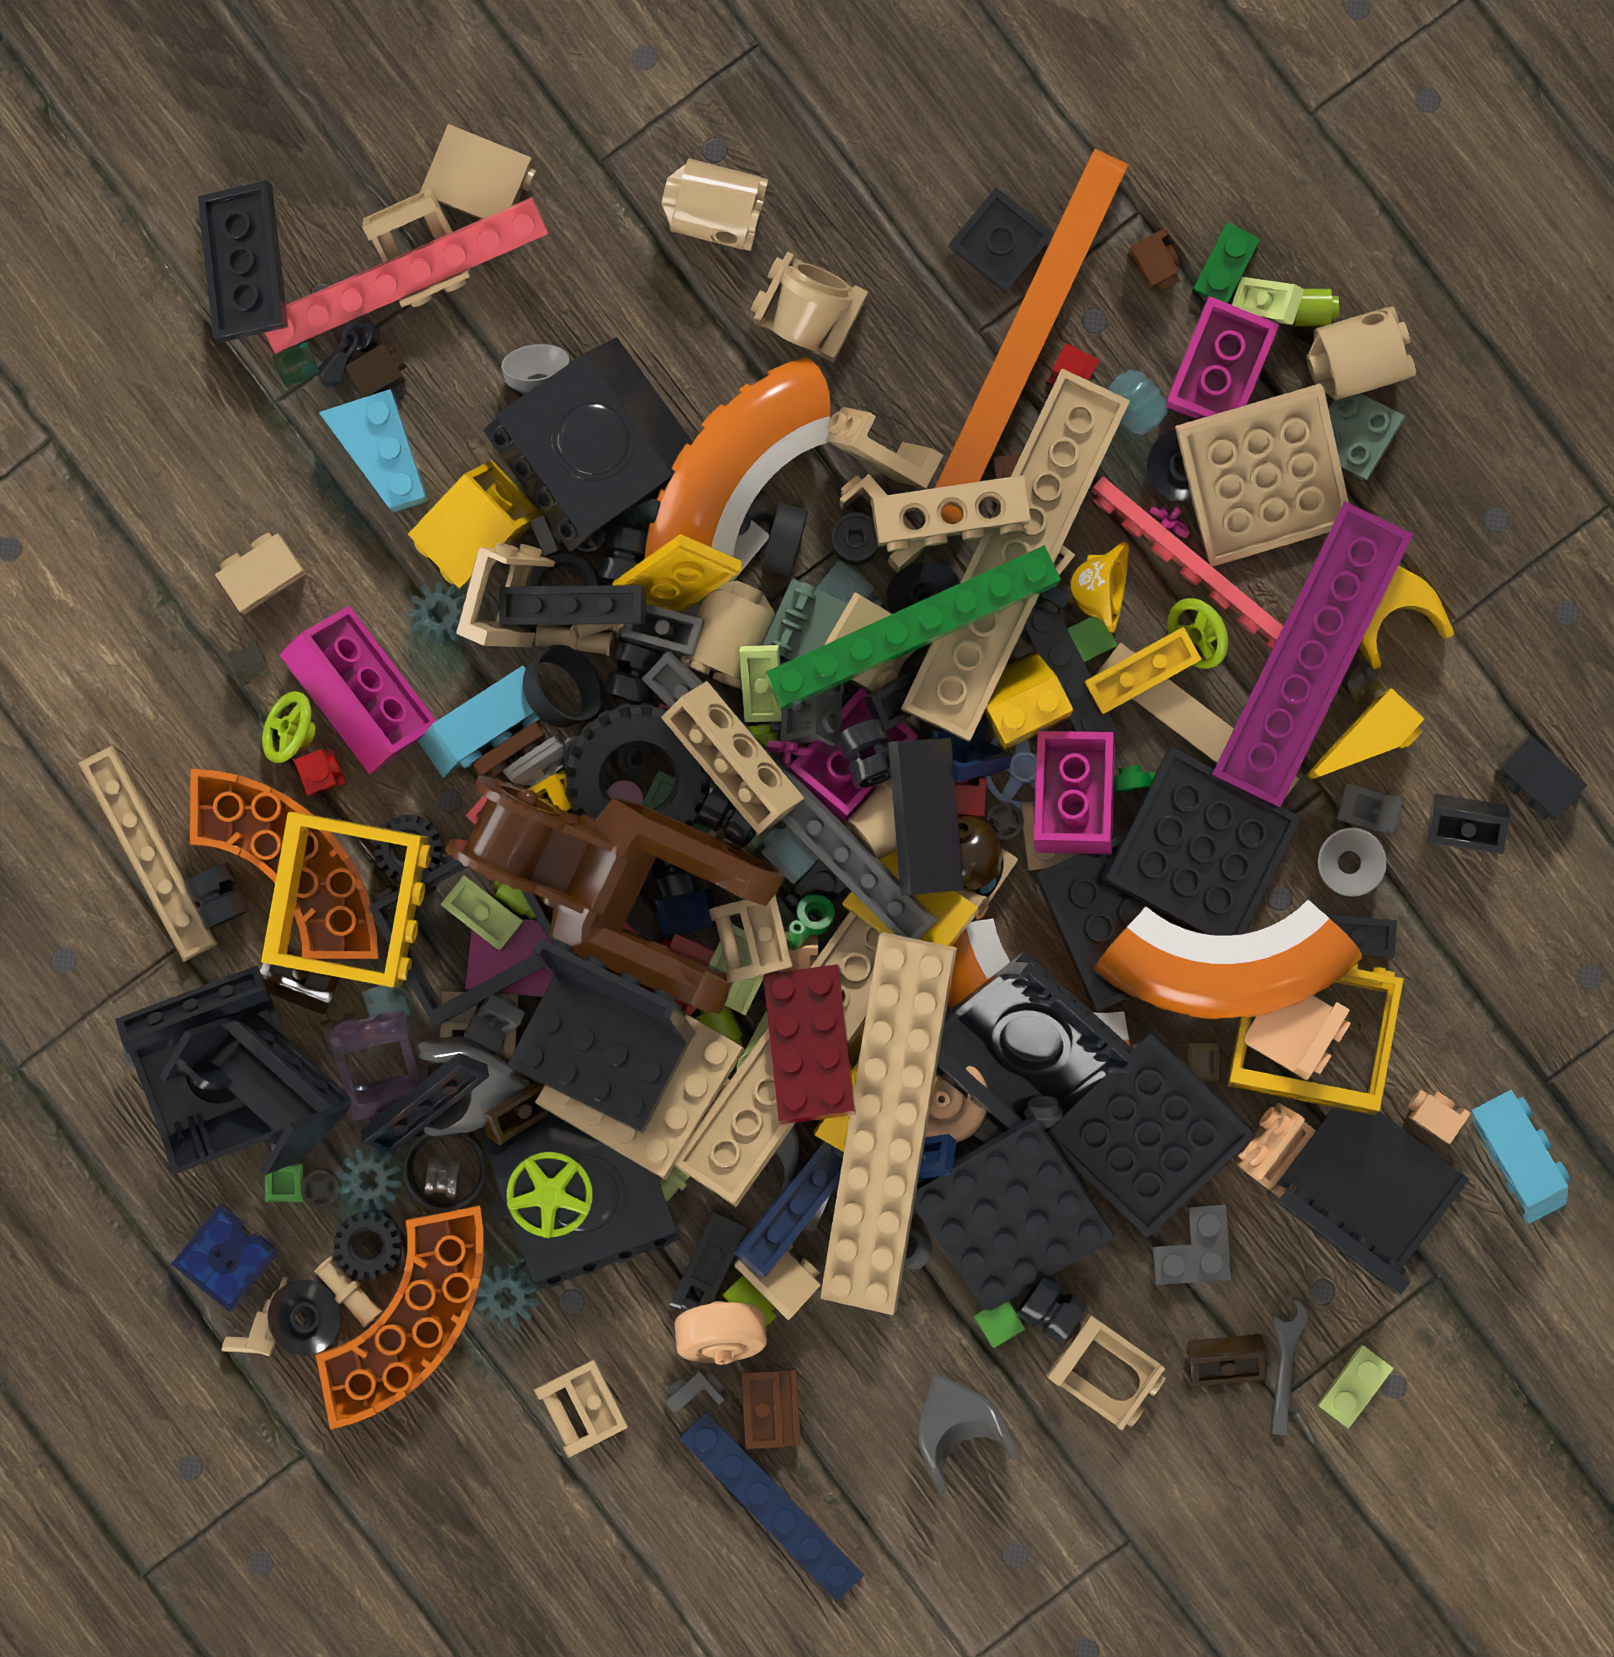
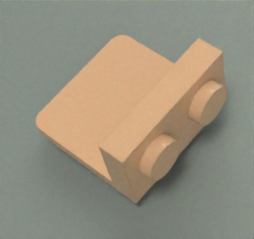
M1312 995L1296 1005H1290L1268 1014L1256 1016L1244 1036V1041L1248 1046L1303 1079L1308 1080L1313 1071L1319 1075L1323 1071L1331 1057L1329 1053L1325 1052L1332 1039L1340 1042L1351 1024L1345 1020L1350 1010L1336 1002L1334 1007H1331Z
M1277 1103L1275 1107L1269 1108L1263 1114L1259 1122L1260 1127L1256 1131V1136L1237 1153L1238 1157L1233 1163L1271 1191L1316 1130L1305 1123V1119L1301 1115Z

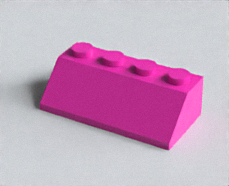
M350 606L343 608L302 632L279 654L369 775L420 740L431 724L436 722V719Z

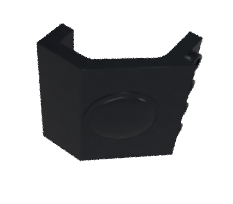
M618 337L576 358L496 414V419L483 430L570 552L581 547L611 520L671 480L675 472L671 468L686 443L690 446L693 443Z
M1023 951L946 1014L936 1073L957 1089L965 1099H968L969 1094L971 1096L970 1100L980 1108L984 1107L988 1111L986 1118L1004 1133L1025 1120L1024 1111L1028 1108L1029 1100L1040 1096L1053 1097L1057 1099L1058 1106L1063 1110L1109 1073L1130 1074L1138 1061L1130 1055L1133 1048L1032 956ZM966 1067L976 1068L983 1076L988 1089L970 1074Z
M258 965L115 1019L121 1042L126 1053H129L137 1071L174 1175L269 1139L275 1132L227 1087L217 1090H204L195 1085L188 1074L165 1082L159 1078L185 1031L243 1011L261 1016L287 1039Z
M549 1114L501 1145L496 1144L487 1135H484L497 1184L533 1283H536L539 1289L560 1285L567 1279L582 1274L594 1273L601 1267L618 1261H628L635 1255L652 1249L664 1248L670 1243L681 1239L656 1174L556 1115ZM543 1152L561 1153L578 1162L586 1171L593 1192L591 1208L585 1220L573 1231L551 1238H544L525 1230L513 1218L507 1205V1186L516 1167L528 1157ZM558 1159L535 1161L547 1178H554L568 1164ZM526 1168L519 1174L516 1180L514 1198L530 1193L535 1189ZM576 1171L565 1187V1192L585 1202V1185L580 1174ZM533 1206L517 1209L528 1223L542 1229L540 1207ZM558 1208L556 1210L554 1229H560L571 1224L580 1213L565 1208Z

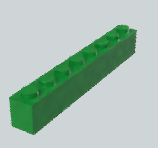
M1045 545L768 670L766 671L765 679L780 711H783L1057 586L1061 579Z

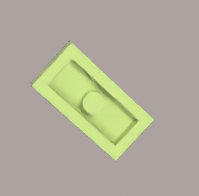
M1241 277L1232 306L1272 322L1293 325L1304 289L1295 284Z
M779 645L741 646L739 656L745 722L781 721L782 711H780L765 679L766 671L780 665Z
M465 875L462 876L441 903V906L499 951L503 950L524 923L523 920Z
M1361 1345L1317 1405L1349 1429L1394 1368Z

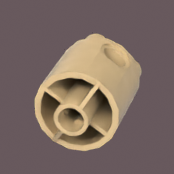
M688 158L684 166L671 176H668L662 197L661 206L669 222L670 231L751 251L768 179Z
M1393 306L1316 328L1314 330L1313 345L1309 354L1306 355L1308 369L1313 382L1316 385L1321 384L1324 391L1335 401L1416 376L1414 361L1410 354H1406L1404 346L1410 343L1409 333L1404 321L1399 323L1397 312Z
M730 581L704 597L695 616L704 619L705 622L694 656H682L680 660L688 668L709 675L710 670L715 671L713 679L742 690L741 646H762L776 615L763 592L742 582Z

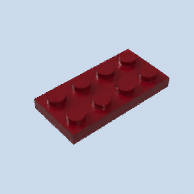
M835 964L763 975L779 1123L783 1125L855 1115L856 1107L839 965Z

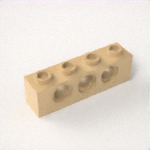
M1024 475L873 497L871 501L878 547L887 546L888 552L909 549V542L922 540L925 541V546L941 545L948 543L947 537L962 535L964 541L985 537V531L1000 529L1001 535L1023 532L1022 526L1028 525L1031 521ZM984 500L994 501L999 507V515L993 519L984 518L979 512V504ZM949 505L957 507L962 514L961 521L953 525L944 522L941 517V510ZM916 511L923 516L924 526L918 530L908 529L904 525L903 516L907 512Z
M708 681L681 696L661 717L758 835L782 820L804 799L802 794Z

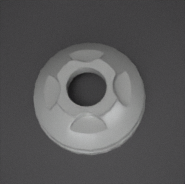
M534 344L510 352L503 359L501 368L505 382L511 388L526 394L568 365L570 359L567 352L560 347Z
M558 733L505 768L503 773L511 782L531 785V787L550 777L563 768L562 762L566 744L562 736Z
M1358 828L1341 829L1330 835L1321 845L1317 860L1318 872L1326 886L1340 895L1351 897L1366 894L1377 887L1384 876L1387 863L1385 851L1379 840L1371 833ZM1350 851L1359 857V869L1353 874L1342 872L1338 866V859L1344 852Z

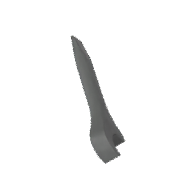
M1296 1299L1291 1300L1296 1306V1313L1292 1319L1282 1321L1275 1315L1272 1318L1279 1342L1272 1434L1287 1435L1294 1353L1299 1336L1305 1328L1308 1319L1306 1308Z

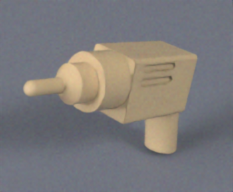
M287 1277L282 1278L279 1289L286 1285ZM278 1290L272 1292L270 1299L266 1298L263 1310L261 1309L257 1312L249 1337L226 1336L221 1351L260 1353L266 1356L273 1354L276 1342L268 1328L267 1314L270 1302Z

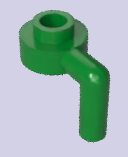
M1140 765L1119 768V775L1114 776V792L1146 789L1149 787L1156 772H1141Z
M814 894L806 896L800 901L796 911V921L790 924L787 944L789 949L797 950L809 935H820L830 929L835 910L829 899L822 895ZM816 914L821 920L819 922H812L808 919V916Z

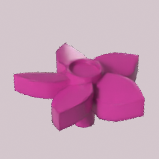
M1176 506L1171 514L1164 507L1160 510L1155 507L1150 509V513L1163 520L1161 524L1165 528L1173 530L1181 537L1186 538L1188 536V527L1178 517L1182 512L1179 507Z
M768 740L767 745L770 751L784 755L782 764L790 765L791 754L799 757V755H812L813 748L798 746L797 743L790 741Z

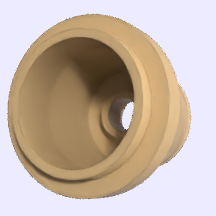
M795 263L794 266H786L780 277L782 288L772 329L776 334L789 342L805 348L817 349L840 314L849 309L854 297L849 291V285L844 280L822 268L806 263Z
M891 779L877 785L875 790L844 822V826L878 860L897 851Z

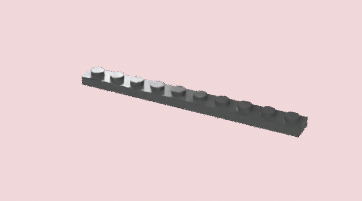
M672 651L666 652L642 678L670 708L681 696L703 684ZM747 728L804 797L782 821L895 935L919 940L938 919L914 895L901 896L900 881Z

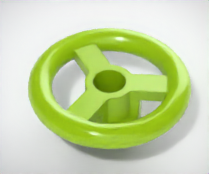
M1186 598L1178 601L1172 607L1168 616V634L1184 627L1191 641L1199 646L1205 658L1201 657L1202 660L1192 666L1201 669H1210L1218 666L1227 654L1229 643L1228 633L1222 618L1209 604L1199 599ZM1188 609L1198 611L1194 623L1188 626L1179 624L1182 612ZM1217 640V649L1215 651L1211 643Z
M293 691L283 695L275 703L266 719L262 734V748L265 756L271 762L282 763L289 760L299 749L307 748L314 738L315 724L311 721V705L303 693ZM297 703L288 716L280 719L281 714L290 704ZM275 729L278 730V735L280 736L279 752L275 751L273 745Z

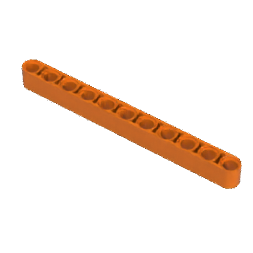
M1094 149L935 488L980 482L1129 164ZM949 505L941 510V517L947 524H957L962 519L960 510L955 506Z

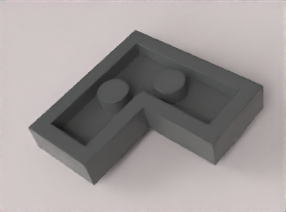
M1226 1205L1187 1206L1190 1244L1152 1246L1155 1285L1231 1280Z

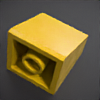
M491 460L465 473L408 535L414 541L416 549L425 557L431 558L440 568L443 578L460 589L470 583L479 547L495 548L496 543L512 545L532 526L530 521L541 517L543 514Z
M1035 651L1005 666L983 715L988 720V724L1000 748L1005 751L1037 735L1038 731H1045L1069 719L1074 709L1055 673Z

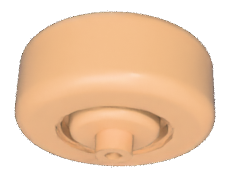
M966 1067V1070L988 1089L981 1073L974 1067ZM939 1076L933 1088L925 1137L950 1134L956 1139V1143L962 1142L980 1130L987 1119L988 1111L984 1107L980 1108L970 1100L971 1096L969 1094L968 1099H965L957 1089Z
M717 1301L698 1306L680 1314L674 1324L677 1352L684 1359L693 1362L728 1364L759 1353L767 1344L764 1313L758 1307L746 1303Z

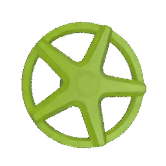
M543 1152L528 1157L516 1167L507 1186V1205L513 1218L528 1232L544 1238L562 1236L576 1229L585 1220L592 1204V1185L586 1171L574 1159L561 1153ZM558 1159L568 1164L554 1178H547L535 1161ZM526 1168L535 1189L530 1193L514 1198L516 1180L519 1174ZM576 1171L580 1174L585 1185V1202L565 1192V1187ZM533 1206L540 1207L542 1229L528 1223L517 1209ZM558 1208H565L580 1213L571 1224L560 1229H554L556 1210Z

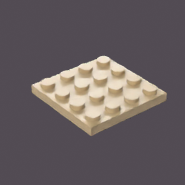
M1321 384L1175 426L1206 560L1212 567L1329 533L1344 501L1349 503L1325 391Z
M686 1015L685 1018L695 1031V1035L643 1134L546 1086L535 1103L666 1180L674 1167L675 1161L701 1123L742 1055L744 1048Z

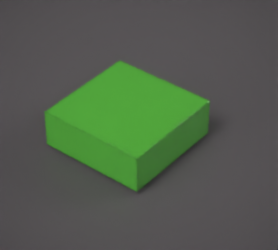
M1092 616L1068 628L1084 663L1117 646L1112 633L1107 630L1104 622Z
M295 1163L270 1174H265V1202L304 1201V1163Z
M1009 1301L991 1311L983 1309L973 1315L993 1348L1025 1330Z

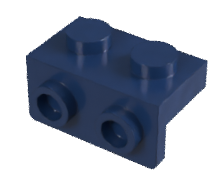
M984 718L980 719L970 742L940 728L934 729L931 739L951 738L955 782L963 783L971 778L991 776L994 772L1010 768L1012 754L985 741L989 722Z

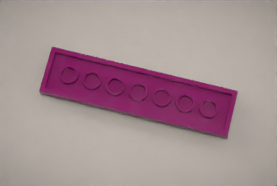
M1344 501L1212 775L1281 807L1410 543L1413 533Z

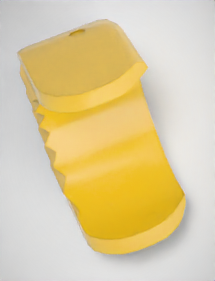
M1399 565L1359 645L1361 654L1371 671L1381 667L1376 643L1377 632L1383 619L1390 612L1401 609L1414 610L1428 617L1442 639L1445 640L1454 636L1451 623L1435 590L1421 577Z

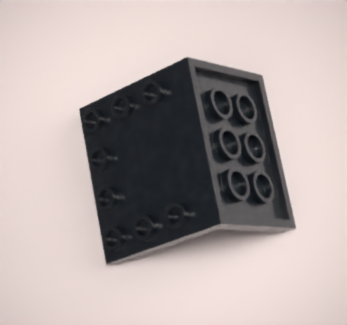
M539 938L533 953L553 979L507 1066L643 1134L695 1035V1031L685 1018L687 1014L680 1010L682 1006L675 1002L676 998L659 988H655L652 993L640 987L641 980L626 972L621 971L620 975L617 976L606 970L608 966L606 963L591 955H587L584 960L573 953L574 948L558 939L553 938L551 943Z
M1332 1107L1315 1129L1314 1135L1266 1196L1383 1285L1402 1294L1410 1284V1281L1402 1276L1406 1272V1269L1403 1268L1469 1181V1178L1457 1171L1380 1111L1376 1115H1370Z

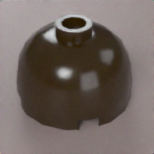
M960 815L958 816L963 886H967V891L976 890L989 884L999 875L1003 858L1001 842L993 827L987 822L975 816Z

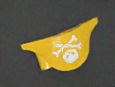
M1127 542L1119 543L1104 555H1088L1087 561L1076 569L1071 579V591L1079 608L1084 613L1100 619L1106 625L1107 630L1115 633L1125 591L1130 550Z

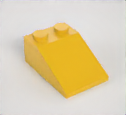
M1390 688L1382 692L1306 773V776L1312 780L1397 747L1401 749L1405 746L1408 747L1422 733L1423 730L1418 726L1423 722L1424 718Z

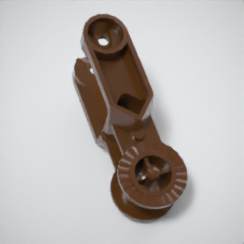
M482 775L478 777L474 787L478 792L487 797V801L469 840L450 839L445 849L448 855L453 856L454 860L460 861L463 866L470 867L474 872L482 873L489 880L509 885L512 889H520L524 893L530 892L533 895L538 894L544 897L542 902L554 908L549 936L574 948L573 952L579 956L586 958L587 955H591L606 963L608 969L619 974L621 971L626 972L641 980L642 984L653 989L659 988L676 999L701 1010L717 1014L722 1012L727 1002L730 983L727 982V975L723 971L693 956L674 951L660 943L623 928L656 857L695 876L711 881L741 898L763 906H767L780 889L786 876L783 871L751 853L644 805L613 797L596 819L583 814L578 819L569 815L567 811L561 810L558 805L551 804L547 799L539 798L532 790L514 787L509 782H502L490 776L485 777Z

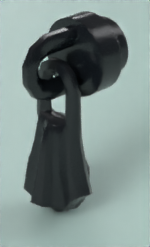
M362 320L350 322L345 326L342 331V339L335 351L318 367L317 375L324 386L332 387L341 383L346 370L345 366L355 350L368 352L377 347L380 341V333L374 324ZM345 344L351 345L347 352L343 350Z

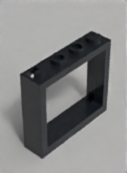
M447 855L440 859L443 866L432 872L428 868L423 869L421 883L425 884L426 891L463 871L468 866H463L460 861L454 860L453 856ZM395 885L376 895L375 897L378 902L369 906L389 946L394 924V916L390 910L397 907L400 891H397ZM522 891L548 941L551 943L553 938L549 934L552 917L542 902L540 895H533L530 892L524 893ZM410 946L407 958H411L412 961L407 979L433 1027L441 1025L481 1003L489 996L503 991L544 968L534 954L441 1005Z

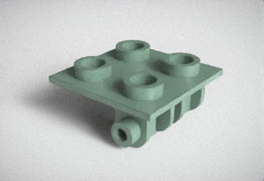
M1362 394L1337 401L1334 400L1328 410L1341 468L1349 471V475L1360 482L1364 479L1368 481L1406 416Z
M792 578L762 646L779 645V655L788 660H793L815 650L826 643L848 603L817 590L816 587Z

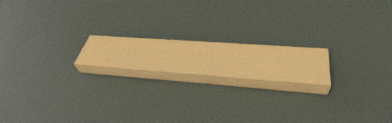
M1120 642L1097 673L1099 674L1135 653ZM1169 679L1132 698L1134 702L1217 764L1234 728ZM1295 776L1287 795L1298 782L1299 778Z
M111 745L79 762L85 777L183 962L218 945L211 929L205 930L197 912L199 906L196 902L192 901L180 870L114 746Z

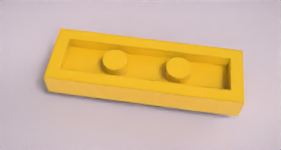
M1182 627L1084 681L1101 714H1104L1202 659L1185 628Z

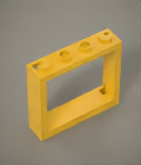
M288 812L261 962L393 988L401 987L403 980H407L408 970L411 969L412 964L411 958H407L409 944L415 942L418 933V921L414 920L416 905L421 906L425 894V884L421 883L423 868H428L431 857H429L431 846L427 845L429 837L299 812ZM309 828L407 846L385 973L287 954Z
M1356 964L1335 982L1386 993L1368 1093L1243 1069L1247 1049L1244 1036L1251 1026L1252 1017L1239 1018L1227 1086L1376 1115L1381 1107L1404 978L1395 977V972L1386 971L1385 968L1374 967L1372 972L1359 970L1358 964Z

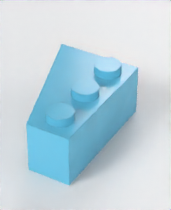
M391 389L319 412L393 513L428 502L398 404Z
M521 666L431 724L420 738L418 743L443 778L461 766L465 769L472 765L474 761L483 756L481 752L491 745L493 748H496L513 736L511 732L520 725L525 729L541 719L529 706L523 691V676L526 670L524 666Z
M1511 1089L1473 1109L1472 1121L1493 1161L1497 1162L1508 1182L1505 1183L1511 1194L1515 1193L1525 1211L1522 1216L1528 1225L1567 1204V1183L1571 1179L1561 1161L1554 1163L1548 1151L1552 1149V1146L1542 1129L1536 1131L1529 1118L1533 1117L1528 1103L1523 1097L1517 1099Z

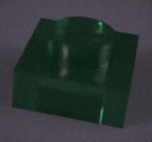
M307 341L272 356L286 388L295 383L304 382L310 376L320 372Z

